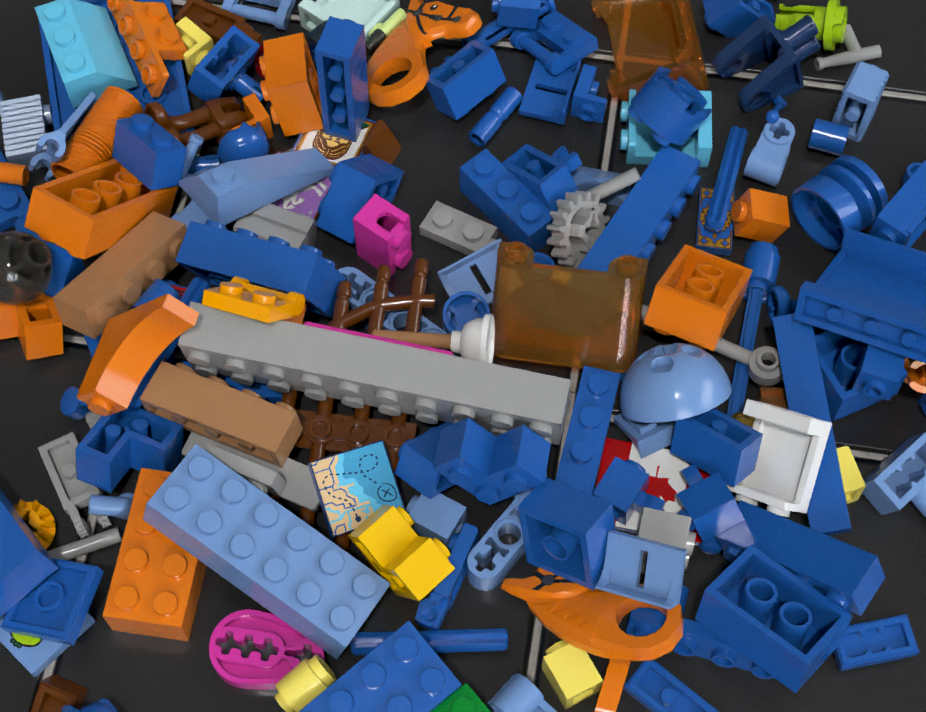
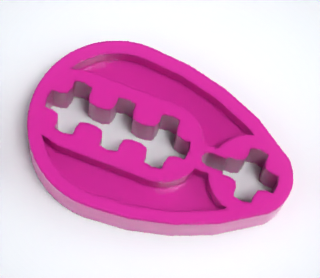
M253 609L236 611L226 616L215 627L209 642V656L217 674L226 683L242 689H277L275 684L300 663L298 658L292 656H304L306 650H312L313 656L318 655L326 662L322 648L276 615ZM233 637L236 645L244 647L247 645L248 640H253L255 648L264 650L267 644L272 643L274 650L278 653L277 655H270L268 661H263L261 653L256 651L250 652L248 658H244L242 651L237 648H231L229 654H224L219 644L227 643L228 638Z

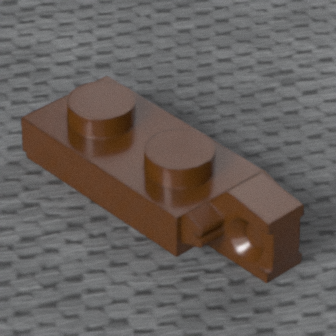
M188 0L173 18L176 26V23L186 16L209 35L215 44L234 25L259 45L263 46L262 35L253 31V27L247 24L246 18L203 0Z

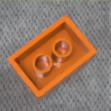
M685 244L656 284L643 324L653 327L660 334L674 335L688 341L690 345L714 351L740 307L753 270Z

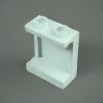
M302 0L298 4L300 23L306 30L312 31L322 22L328 21L329 16L349 19L364 25L365 42L369 38L370 31L377 23H384L400 8V0H317L316 2Z

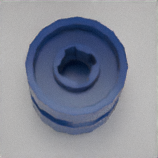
M460 291L452 295L446 301L442 311V330L448 334H452V331H462L463 326L467 322L476 318H484L485 314H490V308L486 300L472 291Z

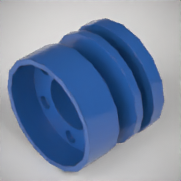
M842 155L835 159L830 165L823 168L819 175L813 176L796 188L791 196L792 210L802 229L817 244L831 250H838L842 247L846 228L860 232L871 226L877 215L888 204V195L877 174L865 162L849 155Z

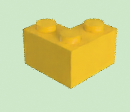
M382 505L352 531L348 537L379 575L390 583L389 587L397 596L420 601L455 569L448 560L451 554L437 538L431 539L430 537L418 536L411 528L414 521L402 507L398 506L395 508L393 505Z

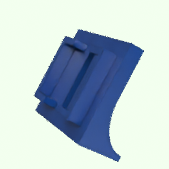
M536 58L519 108V114L564 125L581 74V60L579 59L578 62L560 74L554 75L545 68L543 62ZM536 87L542 88V89L551 90V91H555V92H559V93H564V94H566V96H565V95H561V94H557V93H553V92H548V91L536 89Z

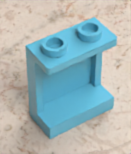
M629 89L628 100L621 101L620 122H626V129H621L620 150H626V164L649 165L662 145L653 138L651 134L653 130L644 122L636 121L628 113L627 109L631 106V99L636 94V89ZM699 91L707 100L704 109L711 108L712 111L711 91ZM712 112L684 145H676L674 143L668 145L700 160V167H708L712 152Z

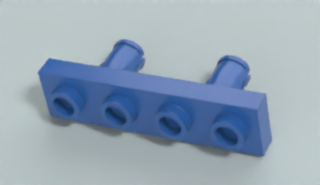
M682 585L680 597L683 617L689 595V589ZM651 608L635 609L630 613L625 633L636 637L650 635L664 625L667 617L662 612ZM684 618L683 637L673 648L675 653L687 657L698 656L712 660L714 664L724 668L736 667L750 671L754 676L761 679L774 678L701 623Z

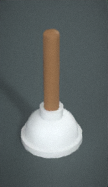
M485 314L484 318L471 320L463 326L462 331H452V334L377 329L373 330L371 334L433 348L451 349L452 353H460L463 358L493 363L495 345V321L493 314Z

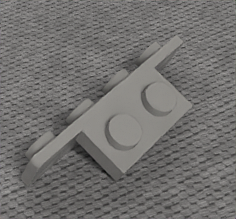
M193 432L190 433L181 452L184 456L197 444L265 494L269 492L311 511L318 509L320 502L307 465L287 458L283 468Z

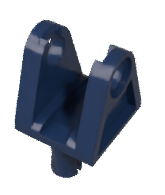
M764 14L717 54L712 62V67L722 78H728L764 61L770 60L772 62L743 87L738 94L741 98L739 104L745 112L755 111L773 103V99L778 95L784 98L804 88L800 62L816 51L821 50V45L815 37L819 33L813 19L809 15H805L804 18L783 31L778 30L768 16Z

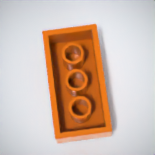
M111 159L33 187L24 227L37 233L41 239L53 242L66 249L71 256L86 259L111 248L153 211L170 217L178 186L151 191L117 160Z
M141 468L102 616L114 631L189 642L207 566L143 520L146 503L172 472Z

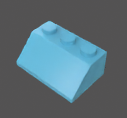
M56 0L34 7L73 108L79 106L90 92L96 94L95 100H98L106 87L115 86L127 90L138 86L106 8L80 0Z

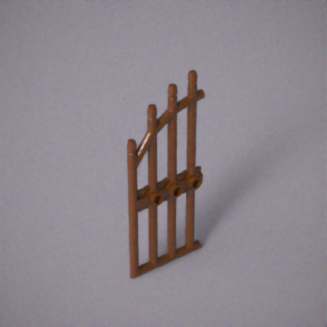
M423 258L417 259L413 271L415 276L412 278L410 295L388 297V282H390L391 277L390 266L379 265L376 272L377 283L374 285L372 301L348 311L350 303L348 299L351 297V283L340 281L336 292L337 299L334 304L333 317L327 326L346 329L369 318L367 334L371 335L373 330L383 329L385 312L408 309L405 331L419 332L422 310L434 309L436 294H425L427 283L425 277L428 275L429 269L428 261ZM290 389L289 393H282L281 402L295 409L298 391ZM327 397L325 401L318 402L317 412L295 409L303 430L294 447L311 449L309 462L325 458L326 451L341 453L383 440L395 475L399 461V449L408 439L416 438L417 423L406 422L407 413L401 412L400 416H392L391 420L369 418L371 406L364 405L363 408H355L354 416L332 414L334 398ZM267 492L269 497L279 503L280 497ZM301 506L299 518L313 528L316 511H311ZM350 533L337 536L334 541L336 545L347 553L349 551L350 538L348 535ZM370 564L369 568L379 575L375 568Z

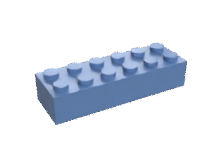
M197 444L193 446L146 503L143 515L145 522L335 659L339 658L390 586L388 581Z

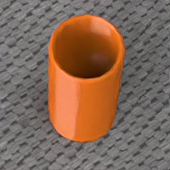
M115 86L106 87L73 135L68 139V142H66V150L62 159L56 163L54 161L51 163L50 168L54 176L58 179L111 160L117 119L132 117L134 114H143L144 111L140 102L122 88Z

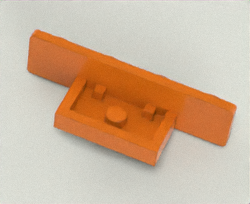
M107 0L108 9L112 12L118 25V30L123 35L129 48L130 56L138 67L142 82L146 85L151 97H159L169 78V73L163 60H184L183 55L188 51L165 3Z

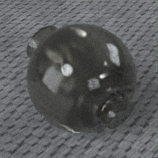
M21 231L0 233V303L6 305L30 303L39 298L51 282L53 263L50 249L43 241L28 233Z

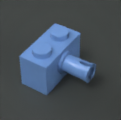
M926 431L906 439L863 479L866 488L862 494L881 515L899 511L911 501L926 518Z

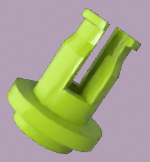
M829 0L827 7L810 5L787 7L784 4H779L780 14H776L775 27L778 30L783 31L804 18L805 15H809L818 28L819 33L815 37L817 40H823L825 51H834L836 43H843L847 25V6H841L840 0Z

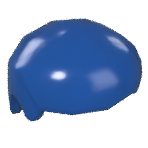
M243 122L239 128L229 131L220 140L218 155L222 163L268 155L270 143L260 122L255 124L256 127Z

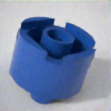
M658 67L631 99V106L627 110L636 121L644 122L653 130L651 133L653 138L665 147H668L670 143L684 145L712 111L711 108L704 109L707 100L691 83L681 76L674 80L668 76L672 70Z

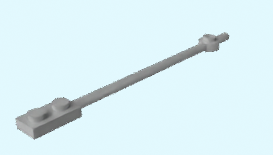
M438 201L434 203L419 226L420 235L466 255H470L496 241L498 236V227ZM502 242L511 262L524 267L530 254ZM555 265L550 279L567 286V282L573 273ZM624 296L618 309L645 320L649 306ZM721 338L714 350L747 365L749 377L759 385L771 386L783 381L778 349L774 347L763 346L752 352ZM762 360H770L774 364L768 366L763 364Z

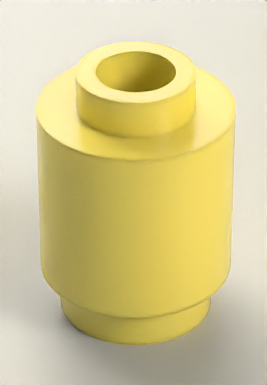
M314 655L310 660L305 658L275 684L278 690L275 699L286 712H299L335 682L337 678L330 667L318 655Z

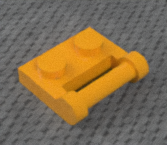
M235 276L230 282H220L219 287L204 289L202 305L262 322L272 323L299 316L305 306V296L293 291L286 294L250 284L248 279Z

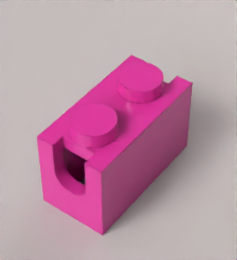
M374 194L353 217L357 256L377 269L382 264L390 266L392 276L396 271V266L400 269L404 268L409 263L413 254L410 216L377 194Z

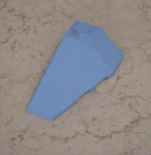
M316 148L213 165L180 179L179 186L212 221L226 225L330 176L334 166Z

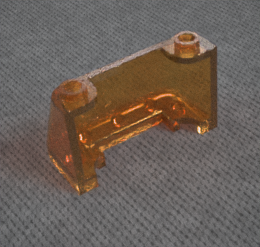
M591 0L596 16L598 18L603 17L608 24L616 68L610 71L611 77L607 79L608 89L613 98L618 97L621 101H627L629 89H636L637 93L658 67L672 70L668 75L669 77L677 80L681 76L698 91L710 89L690 0Z
M501 241L497 251L491 311L495 321L494 355L505 359L581 369L585 365L616 373L627 372L631 364L636 360L638 353L649 259L622 255L610 262L607 272L534 263V251L522 242Z

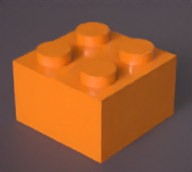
M304 33L263 41L264 56H259V63L265 80H262L260 84L264 100L271 101L272 103L270 111L274 124H280L285 137L323 129L317 69Z

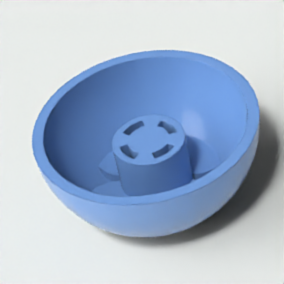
M685 343L659 345L641 354L626 372L620 389L621 413L630 420L644 423L682 420L705 413L719 406L729 398L732 387L722 365L705 350Z

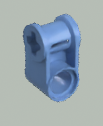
M779 118L776 123L767 122L756 147L752 149L743 176L773 187L777 186L795 135L794 125L789 120Z

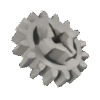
M576 190L575 193H565V200L558 199L556 201L558 211L550 212V216L554 221L552 224L547 225L546 229L552 233V236L547 240V244L554 245L551 256L558 257L559 265L577 269L605 229V224L610 220V216L603 215L607 206L605 203H599V195Z

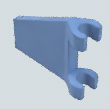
M90 92L61 128L40 137L36 150L40 152L47 144L48 147L46 152L37 154L31 159L28 170L32 172L38 164H44L49 169L44 180L49 182L53 179L54 174L50 168L53 161L56 163L62 159L66 150V142L91 110L97 97L96 94Z

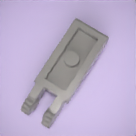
M71 432L38 447V450L67 515H70L77 533L83 539L89 536V528L78 510L89 505L90 494L101 495L99 488L77 479L75 448L79 443L74 432ZM95 515L98 523L103 528L112 525L108 516Z

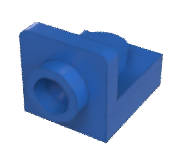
M584 64L573 94L570 115L588 122L603 123L607 99L597 96L600 82L595 81L597 67Z

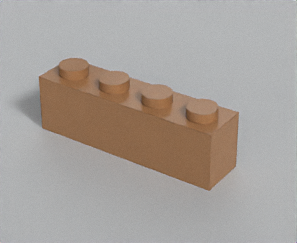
M154 211L52 297L62 324L96 339L104 332L110 318L126 312L155 279L162 280L179 265L175 260L187 231L186 225Z
M161 361L140 397V401L146 411L181 424L185 430L283 468L303 430L296 410L290 405L283 402H276V404L267 402L259 394L249 389L239 391L231 388L228 383L216 376H209V378L200 376L192 368L182 363L172 365Z

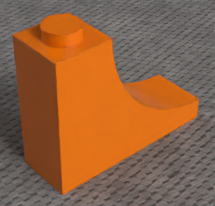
M167 293L110 318L76 398L88 404L87 407L90 411L102 416H109L126 410L151 365L172 341L183 332L195 326L199 312Z

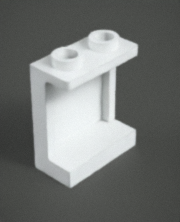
M747 399L743 414L755 417L752 428L762 433L763 437L755 471L735 487L726 484L730 491L736 493L735 500H742L754 506H757L759 501L768 504L766 510L776 515L789 517L791 511L807 513L832 423L768 403Z

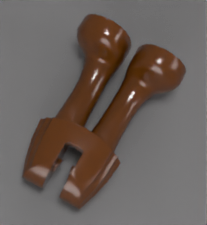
M236 97L204 101L202 107L177 116H168L165 108L158 102L146 104L144 110L145 114L152 117L155 122L171 133L185 147L190 141L191 133L200 135L204 139L203 142L215 139L219 144L220 140L232 128L249 121L245 112L241 111V105ZM205 125V126H203V127H201V128H198V129H196V130H193V131H190V132H186V133H180V134H179V132H181V131H184V130H187V129H190V128H194V127H198V126Z

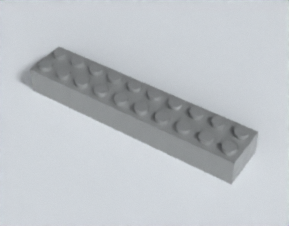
M190 301L189 307L199 312V316L195 326L180 335L178 346L194 371L199 375L205 377L217 376V374L230 376L232 381L243 385H253V382L268 384L267 387L281 393H289L290 389L302 391L306 397L319 401H325L327 397L340 399L342 404L352 408H363L364 405L378 407L379 412L390 416H400L401 412L416 415L415 418L428 424H437L438 420L454 424L468 417L484 429L491 431L490 433L495 436L524 424L551 444L560 445L569 403L570 379L283 320L266 323Z

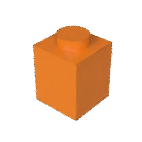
M749 188L732 205L731 219L734 222L735 236L773 243L790 227L787 196Z

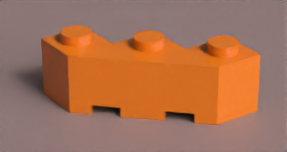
M0 278V340L19 337L26 360L64 354L62 321L53 298L42 293L33 296L22 292L21 285Z

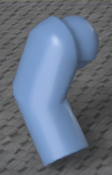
M126 492L119 497L90 494L88 514L106 515L128 520L134 494Z

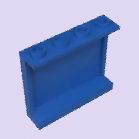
M846 228L841 250L816 283L805 281L800 287L794 319L926 363V252Z

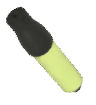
M398 8L384 23H377L369 33L368 40L365 42L366 53L370 54L402 21L406 20L408 12L406 8Z

